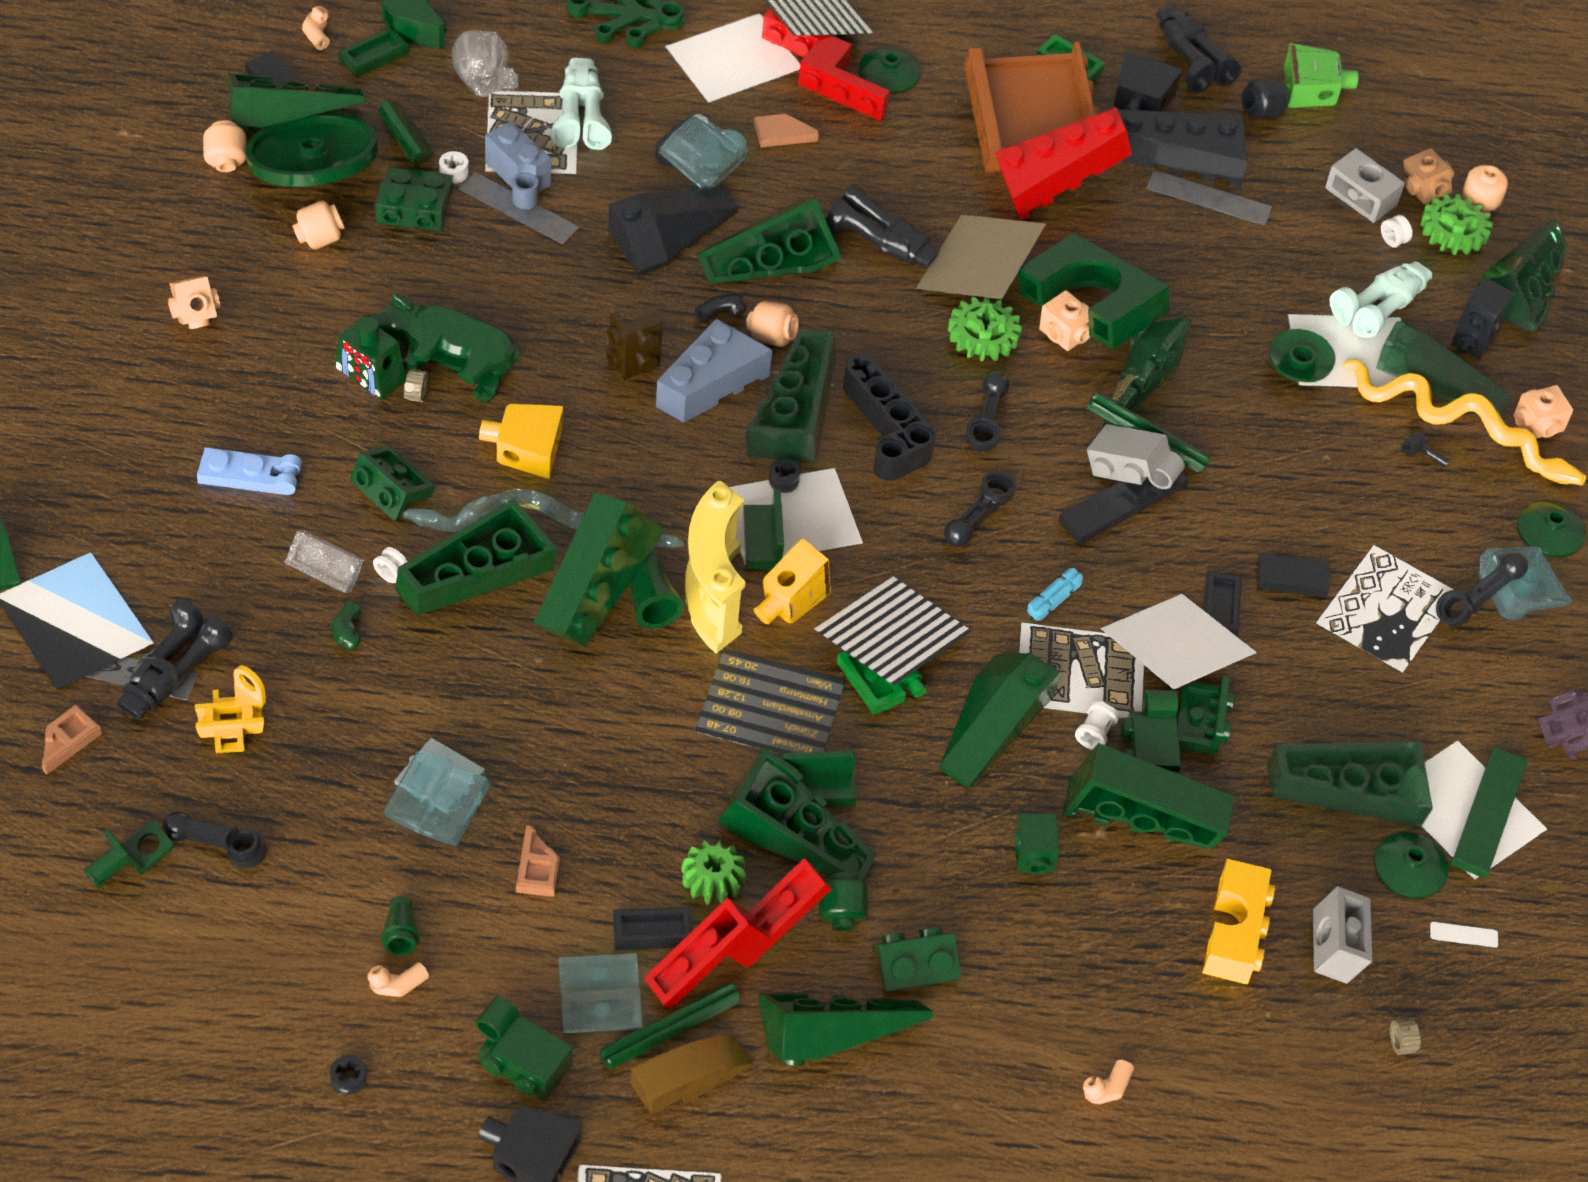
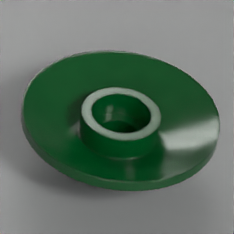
M881 47L867 52L862 57L859 63V75L862 79L889 90L890 94H897L912 89L918 83L921 68L916 58L910 53L898 48Z
M1290 329L1283 331L1275 336L1269 347V358L1274 368L1283 376L1294 381L1316 382L1322 380L1332 372L1335 365V353L1330 343L1322 336L1309 330Z
M1537 501L1531 503L1521 511L1517 521L1518 533L1524 543L1535 552L1548 557L1570 556L1582 547L1586 539V528L1579 515L1571 508L1558 502Z
M1397 833L1391 835L1380 843L1374 856V867L1380 881L1392 892L1403 897L1413 899L1430 897L1442 889L1448 878L1449 866L1445 854L1437 844L1419 834Z

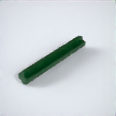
M1096 392L1091 396L1087 405L1090 411L1116 426L1165 434L1170 451L1178 454L1186 466L1196 472L1204 471L1207 467L1210 457L1206 453L1100 392Z
M728 982L601 1048L600 1059L608 1070H612L737 1005L740 1002V992L734 983Z

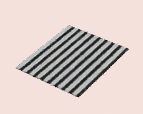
M895 577L890 578L814 629L893 686L972 632V630Z

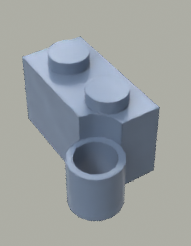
M512 121L485 134V163L512 187L513 204L520 209H531L538 203V193L551 186V157Z

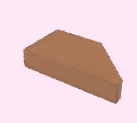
M787 114L754 117V127L760 148L818 141L819 133L817 129Z
M74 705L46 726L44 758H42V768L46 774H49L102 734L101 727L77 705Z
M526 826L516 893L554 897L560 857L551 847L545 845L536 835V830L532 826Z

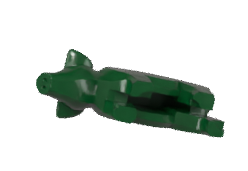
M393 293L390 305L375 314L363 315V317L375 318L378 321L379 328L397 341L403 340L406 342L409 349L407 357L403 360L405 369L409 371L411 369L420 370L430 359L435 360L440 365L459 371L457 376L462 378L465 383L472 386L477 384L478 386L473 390V397L485 403L495 397L498 392L499 382L509 374L514 363L521 355V349L514 345L512 337L506 332L483 322L476 314H463L441 305L415 304L411 299L403 295Z

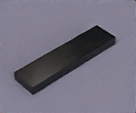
M1181 473L1168 489L1157 488L1149 481L1148 476L1141 485L1120 481L1061 513L1058 522L1081 545L1186 487L1188 478Z

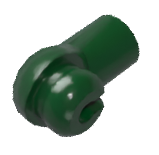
M353 601L346 602L330 626L334 641L338 645L342 644L348 651L355 649L361 642V636L354 631L353 623L362 610Z

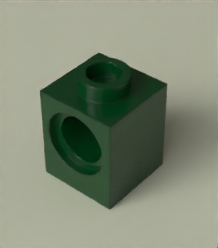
M1018 814L1014 830L1017 872H1029L1036 875L1054 872L1059 856L1056 814Z

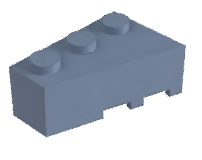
M715 319L657 380L656 407L685 423L718 405L719 399L733 392L736 395L744 391L745 385L759 378L762 381L770 377L772 349Z

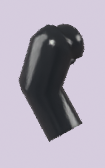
M736 293L714 296L697 307L695 314L699 321L705 323L726 309L729 310L732 317H736L745 312L747 306L742 301L743 297Z

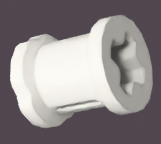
M1092 702L1087 710V719L1075 732L1078 742L1091 750L1098 743L1106 746L1108 741L1107 734L1110 728L1114 727L1119 720V714L1115 708L1104 702Z

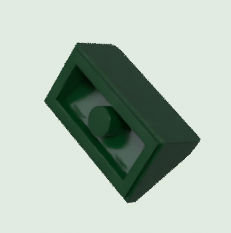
M383 100L379 116L413 165L415 164L416 166L432 157L434 151L403 106L397 101Z

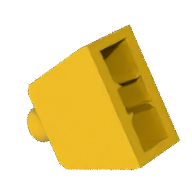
M510 404L506 406L502 423L482 420L479 440L497 443V461L500 464L550 479L563 430V406Z

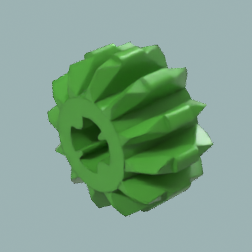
M704 839L700 849L691 847L688 851V858H685L682 862L681 872H683L684 888L691 889L690 894L693 900L704 896V901L708 906L712 899L717 898L722 903L727 899V896L737 897L740 886H743L745 883L746 873L744 870V857L736 856L737 850L735 845L724 849L721 839L715 846H710Z

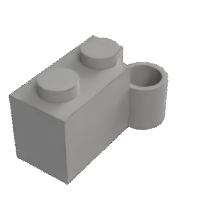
M1106 424L1087 448L1093 476L1141 485L1148 476L1149 481L1157 488L1168 489L1185 468L1183 459L1175 452L1170 451L1165 434Z

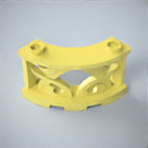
M717 481L701 498L693 513L688 537L690 558L686 569L684 588L685 604L688 606L691 622L702 640L716 654L742 634V624L738 622L741 591L745 588V580L730 563L740 553L741 544L736 540L738 512L743 506L744 499L722 481Z

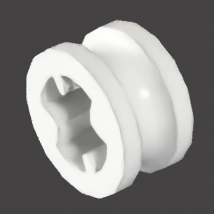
M450 151L440 157V174L453 175V184L466 180L468 177V159L463 153Z
M1402 215L1387 219L1381 225L1382 236L1391 247H1398L1401 243H1407L1412 238L1411 225Z
M387 547L383 550L382 556H377L374 559L373 565L383 579L390 583H396L398 567L408 561L399 551Z

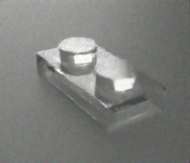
M297 530L285 560V564L343 593L352 592L364 559L305 530Z

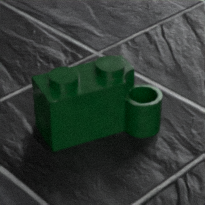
M1146 689L1144 712L1129 711L1128 717L1122 718L1121 737L1122 739H1127L1128 748L1124 750L1125 754L1138 759L1148 760L1156 766L1179 773L1181 760L1176 717L1178 711V694L1176 690Z
M499 996L494 997L475 1021L477 1029L488 1038L479 1049V1062L483 1068L494 1076L502 1075L512 1081L516 1088L527 1096L532 1097L535 1095L541 1100L546 1101L572 1067L573 1047L520 1016L517 1008L507 999Z

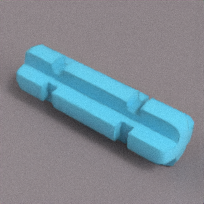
M1075 568L1066 570L1061 575L1062 578H1057L1040 593L1041 597L1034 598L1028 604L1027 612L1029 616H1033L1036 621L1044 619L1049 614L1048 610H1054L1071 595L1070 592H1074L1082 585L1083 575L1077 572Z

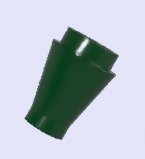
M398 896L389 903V912L381 934V942L388 953L395 956H405L411 954L416 949L420 941V935L413 912L412 900L408 897Z

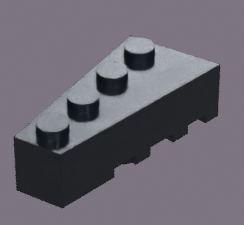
M1117 109L1125 126L1132 155L1122 161L1154 168L1156 164L1162 165L1170 169V172L1181 175L1183 170L1202 174L1201 179L1214 182L1215 178L1230 181L1229 186L1241 188L1248 163L1241 115Z

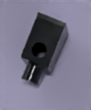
M1126 51L1114 107L1119 110L1162 112L1176 95L1182 69Z
M520 1106L515 1111L509 1124L488 1116L481 1127L479 1139L496 1146L493 1152V1169L510 1182H559L582 1141V1122Z

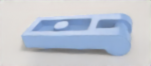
M205 447L197 479L200 484L291 495L296 490L298 481L295 476L300 473L303 462L298 456L292 454L274 457Z

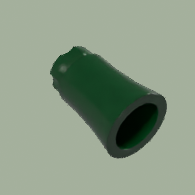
M651 550L628 586L634 604L636 622L643 628L657 629L676 621L684 610V603L673 588L662 562L658 559L656 553Z

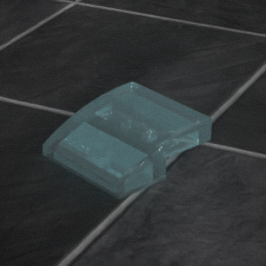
M417 751L383 813L389 819L406 828L457 847L490 784L485 776L453 768L449 759Z
M637 953L559 957L563 1033L632 1030L642 1027Z

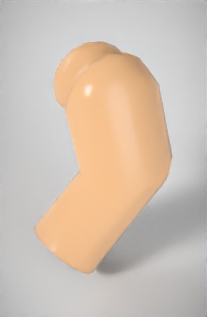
M321 6L313 8L312 13L308 14L302 26L304 34L318 50L325 49L330 42L323 32L329 13Z
M419 962L400 975L390 974L388 969L383 966H376L368 973L369 987L376 994L394 997L406 995L429 978L427 970Z
M1117 1060L1108 1079L1103 1080L1097 1077L1094 1080L1093 1076L1086 1079L1083 1084L1086 1099L1095 1104H1102L1122 1098L1133 1073V1065L1125 1060Z

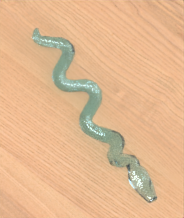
M512 489L472 500L454 517H446L438 511L431 509H407L403 512V517L412 520L419 526H427L440 531L458 532L514 498L521 507L540 511L560 524L578 529L585 512L572 510L555 498L540 492ZM662 534L652 549L664 547L678 548L684 545V541L673 535Z

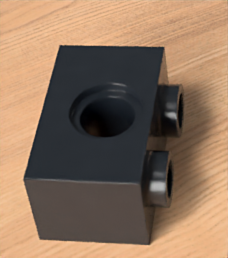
M1484 278L1467 300L1451 345L1480 360L1497 338L1514 292Z

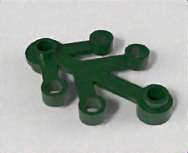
M566 0V9L575 18L585 17L587 13L617 16V18L607 23L603 22L596 25L595 39L600 43H610L614 39L615 32L640 20H647L649 22L639 27H630L626 31V43L630 47L637 48L644 44L646 36L662 28L666 30L679 29L686 22V13L683 7L673 1L610 0L618 1L621 4L618 5L591 0ZM641 5H649L652 9L643 8Z

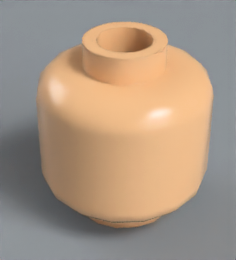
M223 120L213 123L204 132L203 136L205 161L221 172L235 170L236 167L243 164L246 160L245 132L231 121Z
M1480 165L1474 167L1468 173L1463 187V200L1466 201L1469 197L1473 198L1472 204L1474 206L1483 205L1481 212L1496 210L1502 204L1508 187L1507 177L1494 166Z
M323 200L298 210L296 215L298 223L292 225L300 244L307 242L315 250L338 241L341 238V230L345 229L335 204L329 206Z
M763 301L757 304L754 311L749 312L746 327L748 331H751V336L755 341L767 346L783 347L796 337L799 320L789 305Z

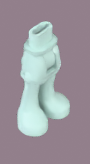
M573 58L565 69V80L562 88L559 90L560 97L563 99V112L553 123L551 140L560 148H571L576 145L580 137L579 106H585L583 140L585 145L590 149H604L611 143L612 133L610 125L601 116L600 100L603 99L604 92L600 87L598 69L594 66V61L591 59Z
M1418 262L1411 264L1403 263L1398 267L1377 275L1374 282L1358 295L1348 287L1340 288L1332 293L1330 297L1332 312L1342 326L1347 327L1353 322V332L1357 336L1365 338L1375 336L1382 330L1385 319L1392 312L1406 307L1418 293L1426 288L1427 282L1432 278V273ZM1378 299L1382 300V302L1377 306L1373 305V303Z

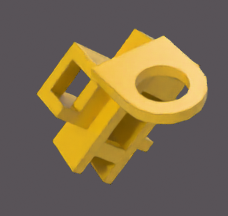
M240 665L234 670L235 697L219 698V690L217 689L213 690V703L195 704V710L198 715L196 730L200 738L215 737L216 753L245 751L244 735L263 732L264 717H262V707L266 704L265 688L260 678L246 666ZM243 675L248 677L253 682L255 687L250 685ZM236 714L237 718L221 719L220 715ZM237 738V742L222 743V739Z

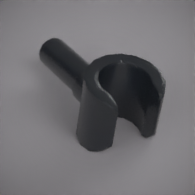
M1420 431L1411 433L1405 438L1406 441L1401 444L1402 451L1408 456H1414L1420 451L1444 467L1449 462V459L1427 445V438Z

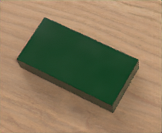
M390 27L339 51V61L358 78L409 54V45Z

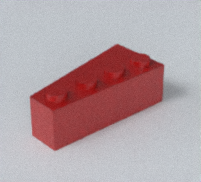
M1115 107L996 151L995 155L1019 221H1023L1030 216L1029 212L1040 205L1043 208L1054 202L1053 197L1068 188L1071 191L1082 185L1081 182L1091 174L1099 175L1132 155L1125 126Z

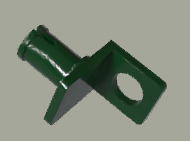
M155 820L149 821L124 843L108 829H105L103 834L110 841L109 846L111 848L88 867H85L83 871L98 888H101L107 880L124 866L128 868L132 866L140 875L144 874L173 850L175 845ZM150 835L157 836L159 838L158 849L152 854H142L140 851L141 841Z

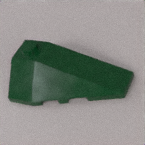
M228 73L229 121L234 122L243 131H255L256 127L264 128L364 102V95L359 88L316 84L315 89L309 88V85L301 82V80L290 79L283 82V85L271 81V76Z
M812 197L803 198L697 253L710 284L798 273H812L842 259L817 199Z
M1032 653L996 654L974 679L939 769L967 789H970L1054 698L1060 672Z
M763 747L731 794L717 822L746 841L800 863L805 858L817 870L829 875L838 872L854 873L859 876V880L864 881L875 858V854L845 822H838L825 808L827 802L820 794L815 797L802 783L801 780L804 777L795 767Z
M799 992L759 993L758 995L768 1050L781 1059L782 1063L787 1065H803L805 1060H819L933 1019V1010L918 1000L871 997L866 1000V1005L858 1000L845 998L844 995H832L830 1002L809 999V993Z

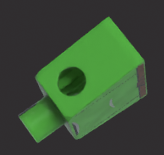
M1289 44L1284 62L1285 85L1289 94L1288 107L1334 105L1338 101L1341 88L1356 89L1358 71L1341 70L1340 55L1337 52Z

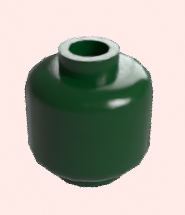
M838 872L830 874L826 882L831 886L832 890L819 901L820 919L832 924V929L835 931H852L855 929V924L863 922L868 917L867 884L859 880V876L854 873Z

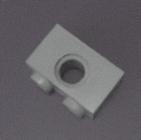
M1355 148L1332 165L1325 188L1375 223L1398 205L1405 183Z
M1337 886L1313 909L1314 972L1348 983L1372 962L1370 898Z

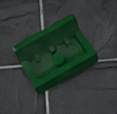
M1222 676L1219 687L1189 682L1181 686L1177 713L1180 749L1217 755L1221 742H1228L1231 721L1225 720L1226 712L1231 713L1235 694L1234 691H1229L1230 677Z
M942 926L919 929L920 937L905 939L904 932L882 935V943L872 944L873 952L878 954L883 991L961 979L955 934L943 933Z

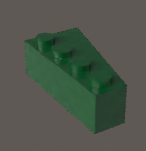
M595 492L533 623L553 636L585 647L665 530L629 503Z
M1098 743L1071 776L1062 815L1076 817L1077 812L1093 815V822L1108 825L1110 820L1131 824V831L1145 834V832L1157 830L1164 832L1165 839L1213 850L1229 831L1234 796L1221 791L1217 787L1208 786L1187 778L1181 773L1156 766L1148 760L1138 759L1120 752L1112 746Z

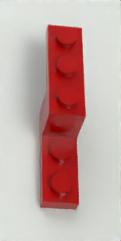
M772 9L765 13L763 16L762 39L804 57L800 62L798 85L881 121L887 114L890 91L846 72L849 68L852 44L832 35L793 36Z
M804 858L751 910L747 911L729 898L724 900L644 977V980L662 1004L672 1009L726 956L731 957L749 969L832 888L812 863Z

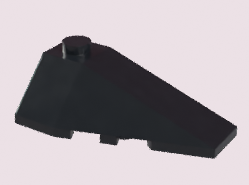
M724 186L637 194L609 204L608 232L637 274L642 275L670 264L676 259L677 253L685 247L690 249L697 243L698 237L706 231L712 232L736 214L739 207Z

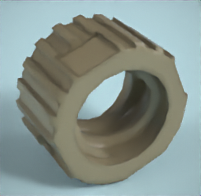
M411 369L408 372L404 388L405 399L423 402L428 385V372Z
M1412 1018L1392 1021L1390 1024V1039L1396 1054L1416 1053L1421 1046V1036L1416 1021Z

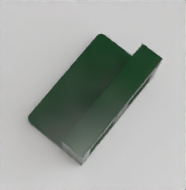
M773 489L771 505H743L746 569H773L783 558L784 531L781 489Z
M855 751L782 753L780 755L781 759L801 773L804 777L801 780L802 783L815 797L818 794L822 796L827 802L825 807L855 806L856 791L853 775L856 759Z

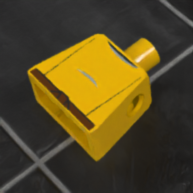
M802 538L764 577L765 599L754 608L757 617L765 624L772 622L778 615L786 622L794 623L831 593L829 559Z

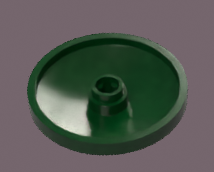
M319 113L263 128L249 140L245 153L248 168L257 178L275 185L306 187L343 180L364 170L374 161L378 154V141L374 128L360 118L337 113Z

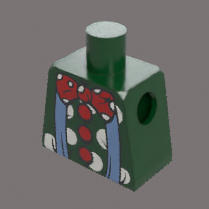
M360 318L341 333L338 338L335 367L382 401L405 383L406 376L399 343L379 328L378 321L375 318Z

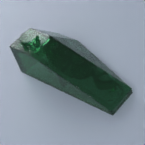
M1556 219L1549 220L1487 269L1476 283L1479 286L1482 280L1487 278L1514 292L1504 319L1529 332L1537 331L1548 317L1550 308L1546 304L1547 298L1555 293L1556 287L1552 281L1554 274L1561 272L1568 247Z
M1183 317L1153 322L1144 332L1140 331L1131 340L1129 346L1131 351L1112 400L1135 412L1180 365L1192 320ZM1104 419L1102 429L1105 427L1106 424L1114 426L1116 425Z
M1396 321L1384 342L1376 369L1396 378L1409 373L1421 375L1429 382L1431 393L1451 402L1467 394L1482 395L1494 405L1501 417L1512 397L1511 394L1434 335L1403 321Z

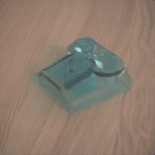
M696 114L669 137L660 148L659 153L698 187L705 188L715 187L747 158L749 151L746 149L747 143L742 134L732 129L723 130L703 115Z
M1540 546L1486 549L1480 557V569L1478 571L1480 580H1483L1499 566L1501 558L1507 553L1518 552L1527 559V573L1521 579L1510 581L1491 597L1498 612L1507 619L1521 620L1529 611L1569 605L1572 601L1542 554Z

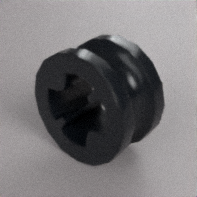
M789 458L775 460L769 470V484L771 488L781 489V493H789L797 489L801 474L798 463ZM782 473L789 474L787 478L781 477Z
M345 1055L333 1062L330 1068V1081L335 1091L343 1095H352L361 1091L365 1086L367 1080L366 1067L361 1059L356 1056ZM350 1068L354 1069L355 1077L358 1078H350L347 1083L342 1082L341 1073L339 1072L347 1073Z

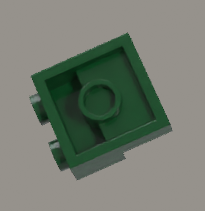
M388 167L385 181H381L375 204L376 223L442 231L453 186V175Z

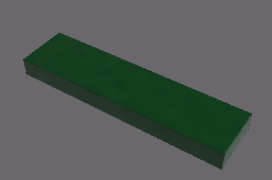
M1493 746L1450 865L1482 878H1487L1528 759Z

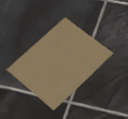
M961 215L940 248L937 258L929 266L916 289L1002 299L1046 224Z

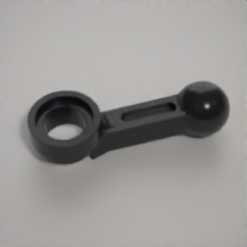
M993 372L985 377L983 390L986 398L981 417L972 419L966 428L965 437L967 443L979 452L993 449L997 446L1000 439V427L994 420L999 400L1008 393L1010 387L1008 378L1000 372ZM986 433L991 436V439L982 442L977 440L974 434Z
M992 471L985 474L980 486L982 497L960 519L951 520L945 526L944 537L946 541L955 547L966 545L972 537V531L989 514L997 511L998 506L1012 500L1016 490L1015 480L1007 473ZM998 488L1002 490L1004 493L998 494L991 491L990 489Z
M1518 552L1507 553L1501 558L1499 566L1467 593L1464 594L1458 590L1445 592L1440 596L1436 604L1437 617L1443 623L1452 627L1463 625L1471 618L1472 612L1476 614L1486 601L1510 581L1521 579L1527 573V559ZM1462 601V613L1456 618H1451L1450 609L1452 605Z
M181 811L168 814L162 824L163 831L172 841L188 839L225 848L232 863L239 868H252L261 863L267 855L268 846L263 836L251 829L239 831L237 827H224L193 820L189 815ZM254 841L248 850L237 851L242 843Z

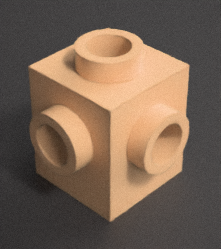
M207 276L170 283L173 298L168 299V304L173 319L178 318L180 324H189V328L194 329L210 325L209 318L217 317L215 309L220 308V301L216 288L210 289ZM196 297L198 300V305L196 308L192 309L190 306V302L193 298Z
M1064 291L1042 306L1039 329L1048 335L1053 342L1058 343L1065 350L1069 351L1079 343H1085L1090 338L1089 306L1080 302L1069 292Z
M1558 385L1540 390L1532 389L1522 394L1513 416L1518 427L1527 429L1536 438H1548L1556 433L1565 431L1573 408Z

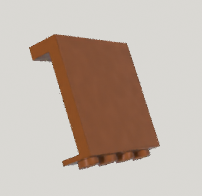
M1079 42L1074 43L1072 52L1069 54L984 59L982 48H969L964 68L985 172L1000 171L995 155L996 151L1099 114L1098 107L1093 106L1092 102L1094 93L1092 80L1087 79V56L1082 54Z

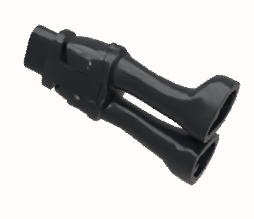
M1176 5L1164 7L1157 11L1156 16L1160 20L1159 27L1164 32L1169 47L1175 52H1179L1190 65L1186 74V84L1193 93L1205 91L1211 85L1213 79L1221 87L1231 85L1237 80L1241 72L1240 64L1232 55L1223 51L1207 37L1205 28L1196 19L1189 16V13L1179 10Z
M855 184L850 185L846 189L843 198L836 200L825 219L832 235H836L844 227H848L867 238L879 248L881 253L903 262L908 261V264L911 266L917 263L927 269L940 252V249L929 244L930 238L921 234L902 217L896 218L886 212L869 198L861 187ZM863 215L867 216L868 218L872 219L873 221L881 225L883 228H885V230L869 221Z
M179 598L170 609V616L173 622L171 632L156 649L140 658L129 683H126L123 687L124 694L116 702V706L136 720H140L148 710L153 712L158 704L183 685V679L197 664L210 653L225 648L232 641L233 634L223 621L214 616H208L204 621L201 612L194 604ZM197 635V638L192 643V645L172 665L169 662L172 659V657L190 639Z

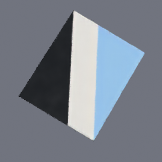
M91 552L0 593V605L56 689L154 644Z

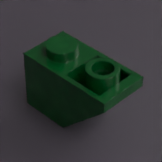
M381 0L383 23L387 28L392 27L405 42L436 49L445 47L444 33L447 32L445 20L441 15L435 13L429 0Z

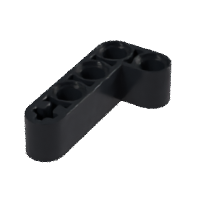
M855 354L849 357L845 366L843 389L883 436L879 439L876 446L873 465L875 474L880 479L893 481L927 465L932 458L935 442V430L873 358L865 354Z

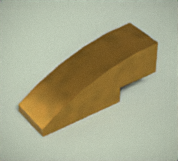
M732 1033L717 1035L680 1046L632 1068L631 1085L652 1115L680 1099L684 1103L695 1099L752 1068L753 1063Z

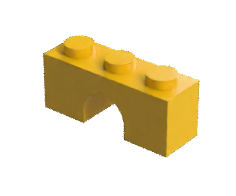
M1231 859L1226 860L1219 880L1214 910L1233 915L1240 924L1226 925L1215 922L1208 940L1203 974L1248 984L1253 970L1260 971L1264 949L1258 948L1259 939L1265 940L1270 922V917L1264 916L1265 907H1271L1275 892V885L1269 884L1272 869Z

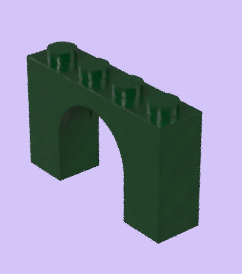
M1075 233L1028 261L1018 271L1019 295L1041 308L1064 291L1068 292L1080 287L1095 286L1113 291L1112 294L1088 309L1089 336L1112 349H1115L1169 313V285Z

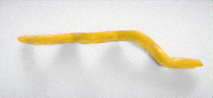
M1352 359L1343 363L1344 367L1355 371L1359 392L1365 399L1371 402L1386 401L1404 391L1412 390L1416 394V407L1419 416L1424 421L1433 425L1450 423L1463 414L1474 411L1481 417L1489 435L1497 443L1503 446L1521 447L1526 467L1531 471L1540 473L1546 479L1560 484L1582 486L1586 481L1585 474L1562 458H1541L1535 435L1525 428L1508 427L1505 425L1494 405L1482 395H1463L1446 406L1436 408L1432 405L1430 384L1421 375L1412 373L1401 375L1384 386L1376 387L1372 385L1368 368L1362 361Z

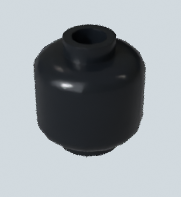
M1254 79L1249 82L1241 95L1243 109L1251 118L1257 120L1281 117L1289 103L1287 89L1277 79Z

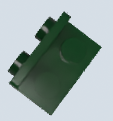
M390 445L360 452L350 477V481L393 520L401 519L408 503L431 497L436 487Z

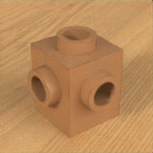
M1432 148L1403 160L1406 188L1411 195H1416L1424 205L1432 202V199L1435 197L1441 198L1444 194L1452 193L1451 179L1454 177L1453 169L1450 163L1443 161Z

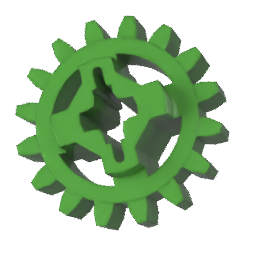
M1444 194L1442 200L1435 197L1432 199L1431 204L1426 205L1420 226L1424 227L1423 236H1431L1429 241L1431 245L1439 243L1441 244V251L1451 248L1454 255L1457 254L1458 250H1462L1468 255L1471 248L1479 251L1482 244L1486 245L1493 223L1489 222L1490 213L1481 212L1483 209L1482 204L1476 206L1472 204L1473 198L1469 197L1464 201L1461 200L1460 194H1456L1455 199H1451L1447 194Z
M972 297L970 305L962 301L960 302L959 309L952 310L948 325V332H951L949 340L950 342H957V351L968 350V358L977 354L980 361H984L986 356L990 355L994 361H997L999 353L1007 357L1010 354L1011 348H1017L1022 328L1019 325L1020 317L1017 315L1012 316L1013 308L1011 306L1005 309L1002 308L1001 300L993 304L990 303L989 297H985L983 302H979L975 297Z

